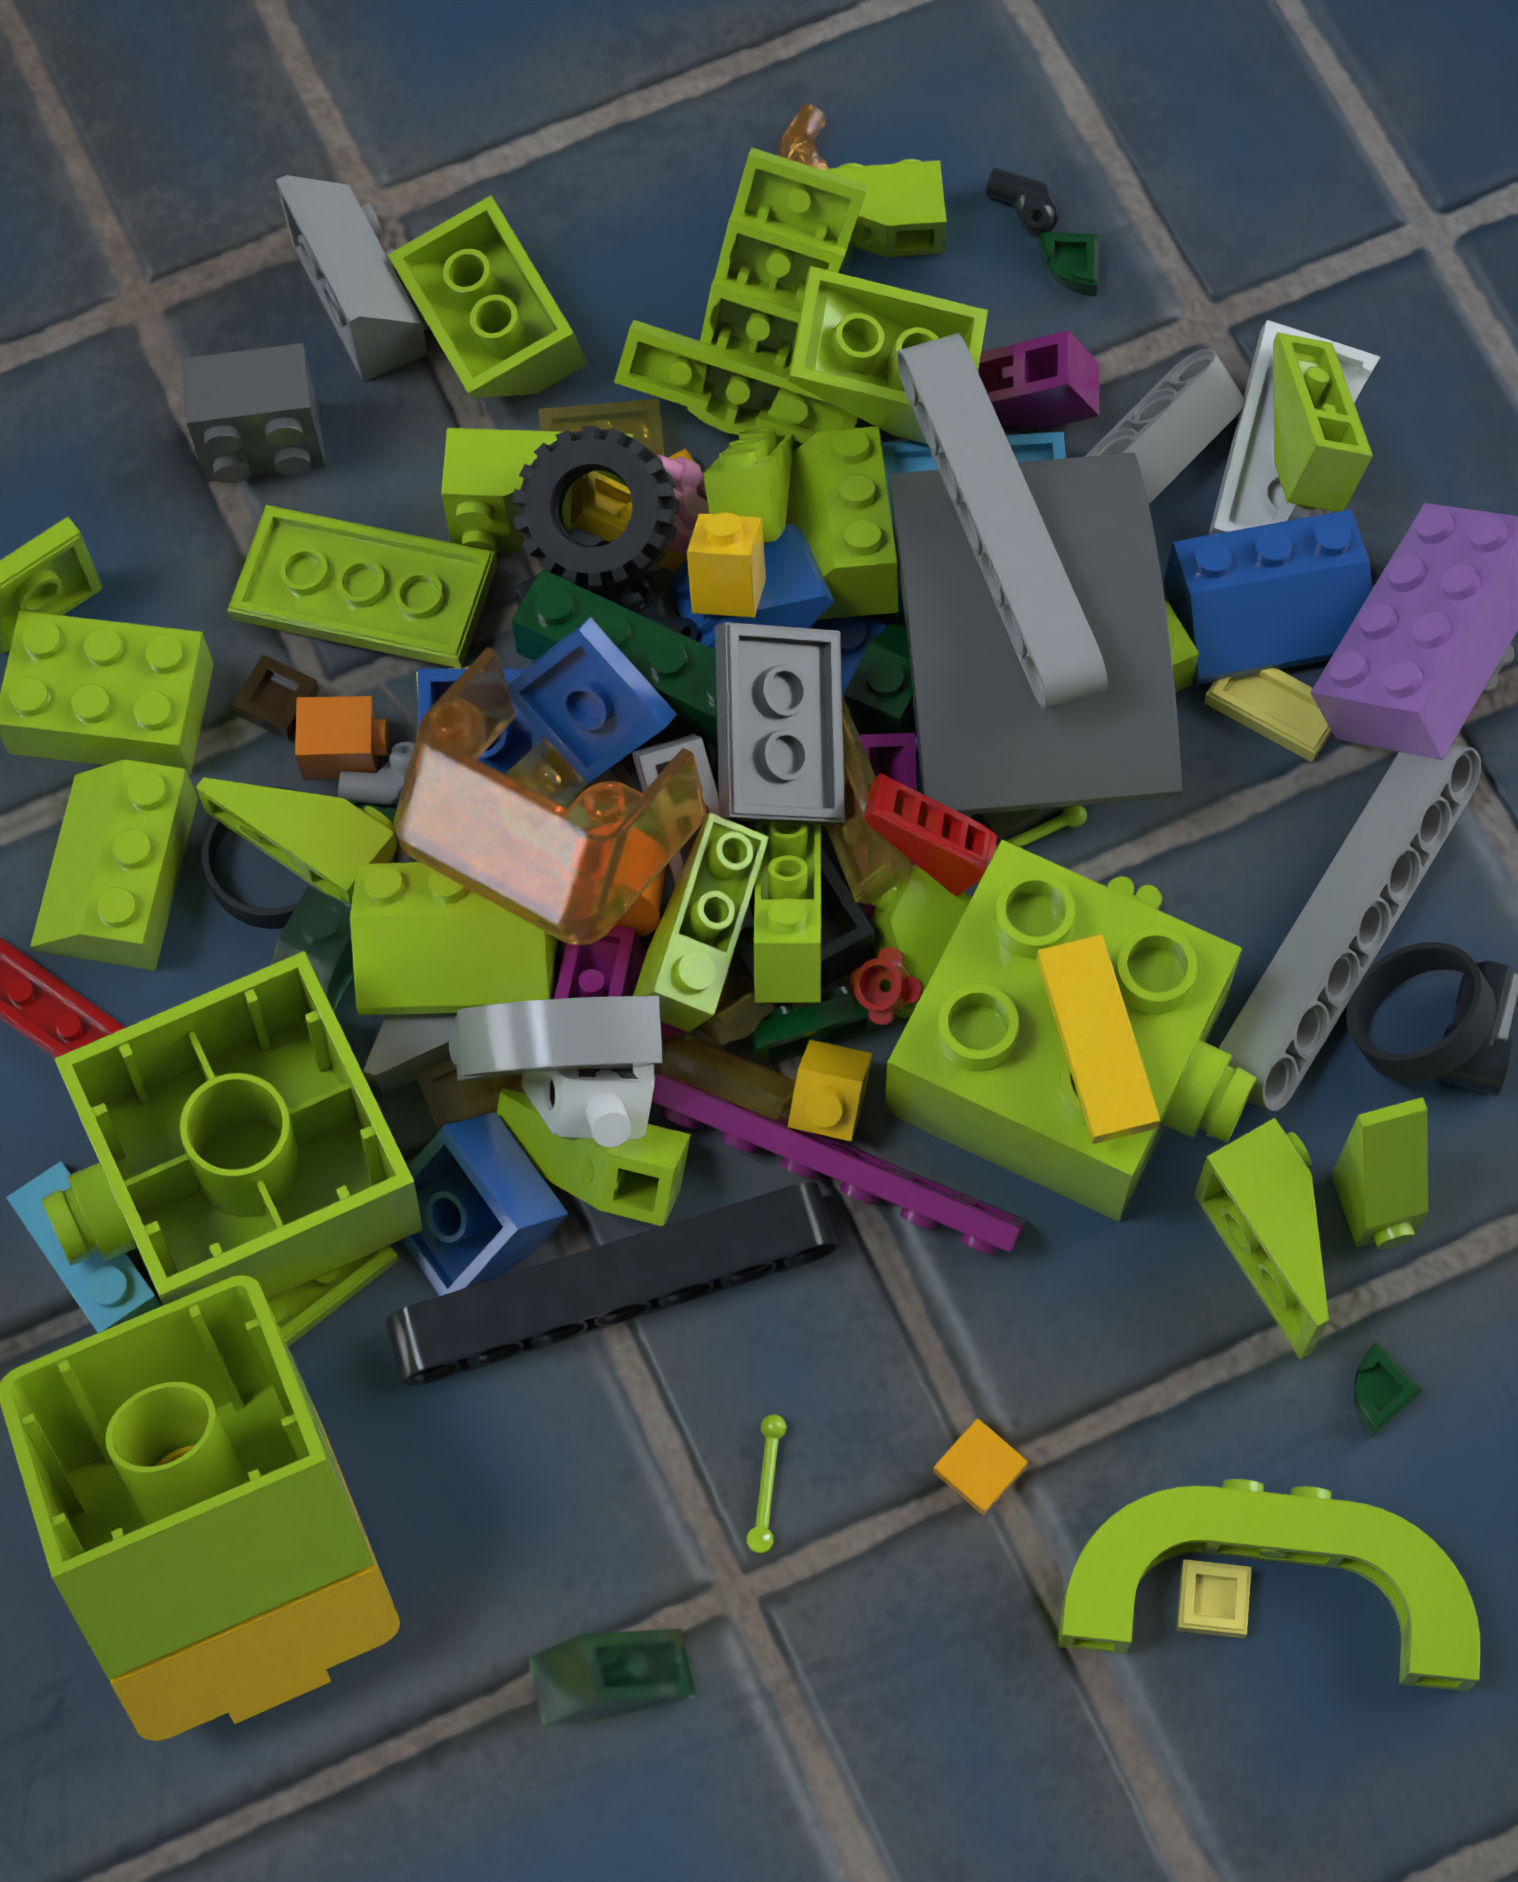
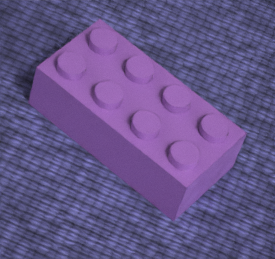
M1429 503L1423 504L1310 692L1337 740L1443 760L1518 631V516Z

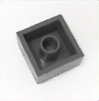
M303 343L181 358L186 423L206 482L218 480L224 483H237L246 480L249 476L270 473L298 475L308 471L310 468L325 466L319 403Z

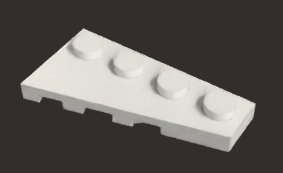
M1269 320L1266 321L1260 331L1244 394L1245 403L1239 413L1208 535L1284 522L1288 520L1296 506L1295 504L1287 503L1274 465L1273 341L1277 332L1333 343L1353 402L1356 401L1380 356Z

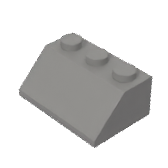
M290 175L276 179L292 246L362 381L365 382L427 355L424 331L430 327L412 296L408 298L401 285L403 281L388 257V254L395 250L391 248L384 251L377 239L383 236L372 206L369 203L360 206L350 186L347 184Z

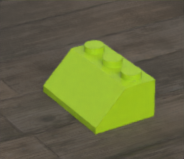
M492 195L388 254L389 259L470 398L537 394L588 365L574 332Z
M879 426L819 431L793 452L786 525L793 524L802 530L834 599V602L817 620L898 613L897 558Z
M123 759L74 776L30 945L33 952L156 971L198 801L186 769Z
M549 858L357 864L350 926L356 1009L358 1014L457 1013V1010L477 1006L552 999L562 902Z

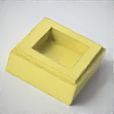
M1183 1559L1181 1564L1176 1631L1244 1639L1247 1635L1251 1567Z

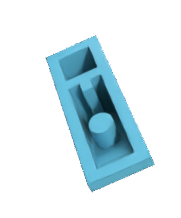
M62 1161L6 1197L97 1333L161 1307L160 1302L126 1253L104 1262L101 1253L98 1252L91 1255L92 1259L70 1266L41 1201L42 1198L60 1188L64 1191L71 1187L67 1176L71 1174Z

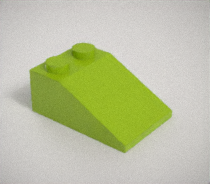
M810 266L807 273L788 381L874 426H879L880 429L893 436L926 443L901 382L897 365V351L959 333L978 371L988 310Z
M447 428L441 496L451 543L494 551L495 554L515 553L525 549L522 545L525 539L522 532L516 531L514 517L518 516V505L513 503L514 490L521 489L524 478L520 477L519 474L525 463L531 465L536 459L537 455L534 451L543 443L550 445L557 440L555 435L561 432ZM596 471L626 486L616 475L604 471ZM571 486L565 495L562 506V517L567 531L577 528L571 524Z
M1273 1118L1208 1155L1194 1197L1301 1360L1312 1353L1329 1320L1312 1173L1308 1168L1311 1166V1158L1300 1138L1292 1131L1285 1134L1277 1120Z

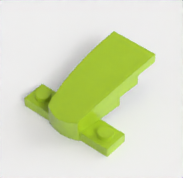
M751 147L733 211L728 221L716 274L711 285L700 341L633 320L629 328L614 383L687 406V410L704 423L725 433L739 435V432L749 429L774 427L777 436L793 434V440L803 444L819 431L855 428L858 420L857 416L789 382L788 378L808 270L812 266L836 273L839 272L868 185Z

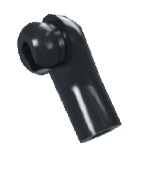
M993 168L985 195L1013 204L1022 226L1030 234L1039 236L1040 232H1051L1058 222V210L1046 184L1035 179Z
M637 578L625 583L619 596L624 608L696 641L697 627L695 623L688 618L670 616L661 594L657 589L652 588L647 580Z

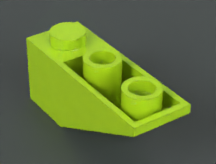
M906 159L896 164L870 166L849 163L837 168L820 169L868 185L849 242L850 245L885 258L945 253L947 220L940 160L922 162L917 159Z
M761 427L739 432V440L730 442L728 448L720 453L714 463L703 473L709 514L733 513L738 516L762 517L763 542L777 541L786 528L794 448L793 434L776 436L774 427Z
M713 813L706 815L649 945L633 996H659L660 1021L690 1032L715 1014L769 839L766 835Z
M756 822V832L768 836L769 839L755 881V1003H821V825Z
M506 1088L501 1089L497 1115L542 1178L599 1211L658 1226L665 1225L681 1190L691 1134L647 1124L644 1137L640 1139H627L623 1144L616 1147L601 1146L594 1138L560 1137L552 1134L526 1093Z

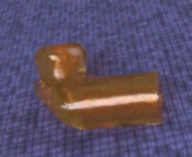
M802 105L780 139L778 155L817 169H828L827 162L818 156L819 151L814 144V140L826 123L825 115L812 105Z

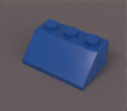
M1351 509L1174 541L1163 581L1174 613L1199 652L1194 674L1197 685L1216 682L1229 677L1232 679L1259 674L1261 670L1270 668L1280 670L1330 660L1372 591L1370 560Z

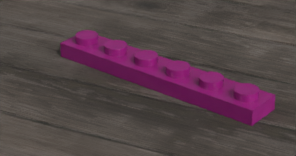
M670 1070L659 1074L655 1079L652 1101L664 1106L661 1115L670 1121L697 1129L699 1123L702 1122L723 1131L721 1141L736 1149L757 1154L759 1147L781 1155L783 1158L780 1165L800 1176L816 1179L818 1173L821 1172L842 1181L841 1192L859 1201L876 1204L879 1197L903 1207L900 1216L918 1226L936 1230L938 1224L941 1223L963 1232L960 1240L963 1244L982 1253L996 1256L1000 1248L1011 1252L1018 1245L1027 1223L1026 1219L831 1137L788 1128V1119Z

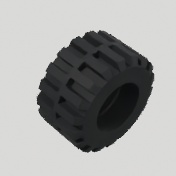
M582 426L581 431L571 432L566 430L556 434L557 440L550 445L543 443L534 451L537 457L531 465L524 464L519 474L520 477L524 478L521 489L514 490L513 503L518 505V516L514 517L516 531L522 532L525 539L522 545L530 556L538 560L539 566L542 569L581 587L592 589L608 587L613 589L624 586L625 582L632 579L644 577L648 574L647 569L655 562L659 564L667 553L664 549L669 540L674 541L677 531L674 521L675 514H679V500L674 495L673 488L676 486L671 474L666 471L662 465L663 462L653 451L637 439L612 428L606 430L599 429L596 426ZM593 471H604L616 475L626 484L632 497V514L626 529L617 539L603 546H589L575 540L567 532L562 517L563 501L570 486L581 476Z

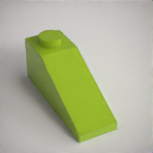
M1277 332L1273 341L1274 465L1286 501L1307 510L1344 511L1373 454L1333 343Z
M205 777L196 786L206 813L349 912H351L357 864L396 863L398 861V845L394 833L395 827L386 816L373 807L365 806L363 810H360L344 798Z
M1423 1097L1359 1114L1332 1171L1331 1177L1356 1247L1375 1242L1377 1248L1383 1250L1405 1244L1415 1238L1414 1231L1419 1230L1429 1212L1428 1112Z

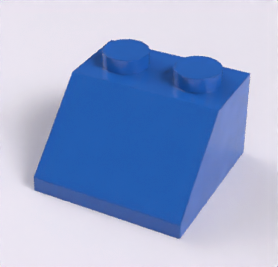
M793 524L786 525L784 532L777 541L764 543L766 581L755 618L692 613L688 561L686 560L682 563L674 578L668 584V587L681 618L691 619L697 627V642L716 650L715 626L724 622L809 629L829 608L834 599L800 528Z
M496 1112L444 1125L408 1167L415 1183L423 1230L401 1239V1241L439 1296L497 1278L534 1253L566 1218L568 1213Z

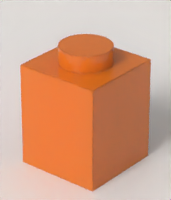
M372 696L297 698L295 756L303 780L339 779L342 770L368 773L378 772V756H388L389 725L387 718L377 717Z

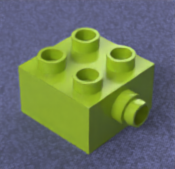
M1001 840L887 1062L884 1112L1120 1222L1165 1126L1193 1139L1196 1137L1199 1129L1207 1132L1206 1136L1227 1143L1249 1099L1257 1077L1239 1066L1237 1069L1230 1067L1229 1064L1233 1055L1206 1043L1226 1002L1242 948ZM1103 934L1161 1121L1159 1128L1092 1144L1036 956L1039 949Z
M305 951L54 1059L99 1161L94 1165L68 1175L67 1179L70 1183V1188L64 1191L60 1188L41 1199L70 1266L92 1259L91 1255L98 1252L101 1253L104 1262L138 1248L163 1305L227 1278L239 1275L250 1276L256 1279L268 1300L423 1230L414 1180Z

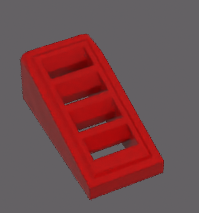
M881 773L872 779L863 818L864 822L956 897L982 879L995 852L997 835L979 822Z

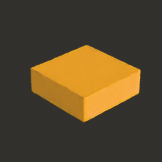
M977 1418L933 1467V1473L984 1516L1027 1468L1028 1461Z

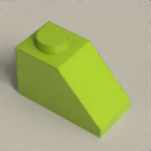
M917 865L895 870L894 873H887L876 887L871 899V905L876 907L869 920L875 930L876 959L878 958L879 951L885 947L899 949L904 955V966L912 977L919 978L922 981L924 992L972 896L965 892L957 897L954 894L952 895ZM885 980L883 984L885 991L888 992L891 989V983L889 980ZM918 1002L914 1004L907 1003L895 1015L900 1018L911 1017Z

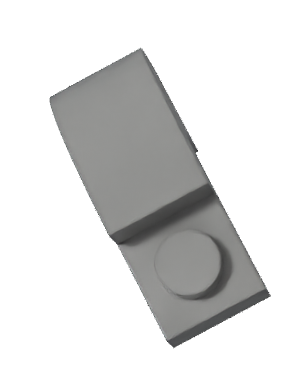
M659 996L547 999L457 1010V1016H454L455 1027L451 1032L449 1040L450 1057L452 1062L457 1065V1081H482L514 1074L543 1071L637 1068L663 1063Z

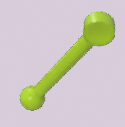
M1082 805L1066 806L1062 815L1019 834L1006 842L1021 848L1065 826L1080 827L1087 819L1086 809Z
M776 1414L766 1416L760 1425L761 1433L765 1437L755 1527L747 1535L749 1549L758 1555L769 1552L774 1544L773 1535L768 1529L778 1441L784 1436L787 1429L785 1420Z

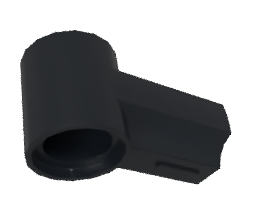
M1486 960L1484 962H1477L1476 965L1494 993L1496 1013L1492 1029L1483 1045L1468 1061L1455 1070L1434 1078V1080L1498 1096L1505 1080L1513 1041L1508 1039L1518 996V974L1512 971L1508 965ZM1465 973L1462 975L1452 1024L1447 1025L1443 1039L1462 1022L1472 1004L1475 990L1474 978Z

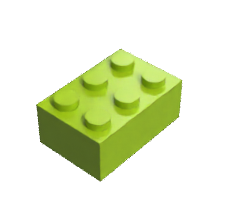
M19 611L0 692V737L8 753L98 765H107L126 759L184 768L187 770L188 775H191L214 666L203 632Z

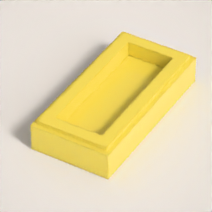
M1270 668L1261 670L1259 674L1232 679L1231 677L1213 682L1205 696L1204 703L1311 763L1332 732L1310 693L1313 688L1279 669Z

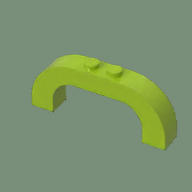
M1229 1479L1223 1481V1487H1175L1144 1496L1112 1515L1091 1537L1073 1569L1062 1605L1058 1647L1126 1654L1132 1642L1137 1586L1153 1567L1166 1559L1194 1553L1337 1568L1356 1573L1372 1582L1384 1593L1394 1608L1401 1632L1399 1684L1468 1692L1479 1681L1480 1631L1476 1610L1465 1581L1447 1554L1432 1538L1402 1517L1368 1504L1331 1499V1491L1318 1487L1291 1488L1290 1495L1263 1492L1264 1485L1256 1481Z

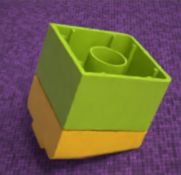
M245 1275L227 1278L21 1365L10 1371L1 1380L0 1405L51 1577L106 1677L110 1680L111 1686L137 1733L142 1738L151 1741L166 1740L226 1713H229L233 1723L237 1724L330 1683L331 1679L327 1669L385 1644L399 1630L400 1619L323 1424L263 1290L256 1279Z

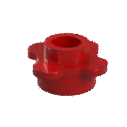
M893 947L881 949L877 959L865 962L850 977L851 991L855 994L859 1003L869 1009L870 1020L879 1025L892 1023L895 1013L907 1003H917L923 994L922 981L910 975L903 964V953ZM885 980H889L891 983V989L888 992L882 990V983Z

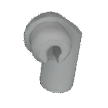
M411 742L396 744L391 749L392 754L389 757V761L377 773L342 770L338 783V797L346 800H356L357 803L389 806L398 803L403 798L404 776L419 778V746Z

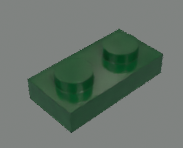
M850 986L840 987L821 996V1003L794 1010L792 1006H781L761 1014L757 1018V1023L748 1025L749 1047L756 1067L759 1069L804 1054L809 1040L834 1045L878 1031L879 1024L870 1020L869 1009L859 1003Z

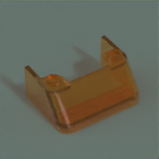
M487 647L431 707L420 722L394 817V829L400 846L413 859L554 937L573 945L593 943L603 938L704 822L707 811L694 753L682 748L643 793L620 782L606 781L588 787L568 808L477 760L516 717L498 652Z

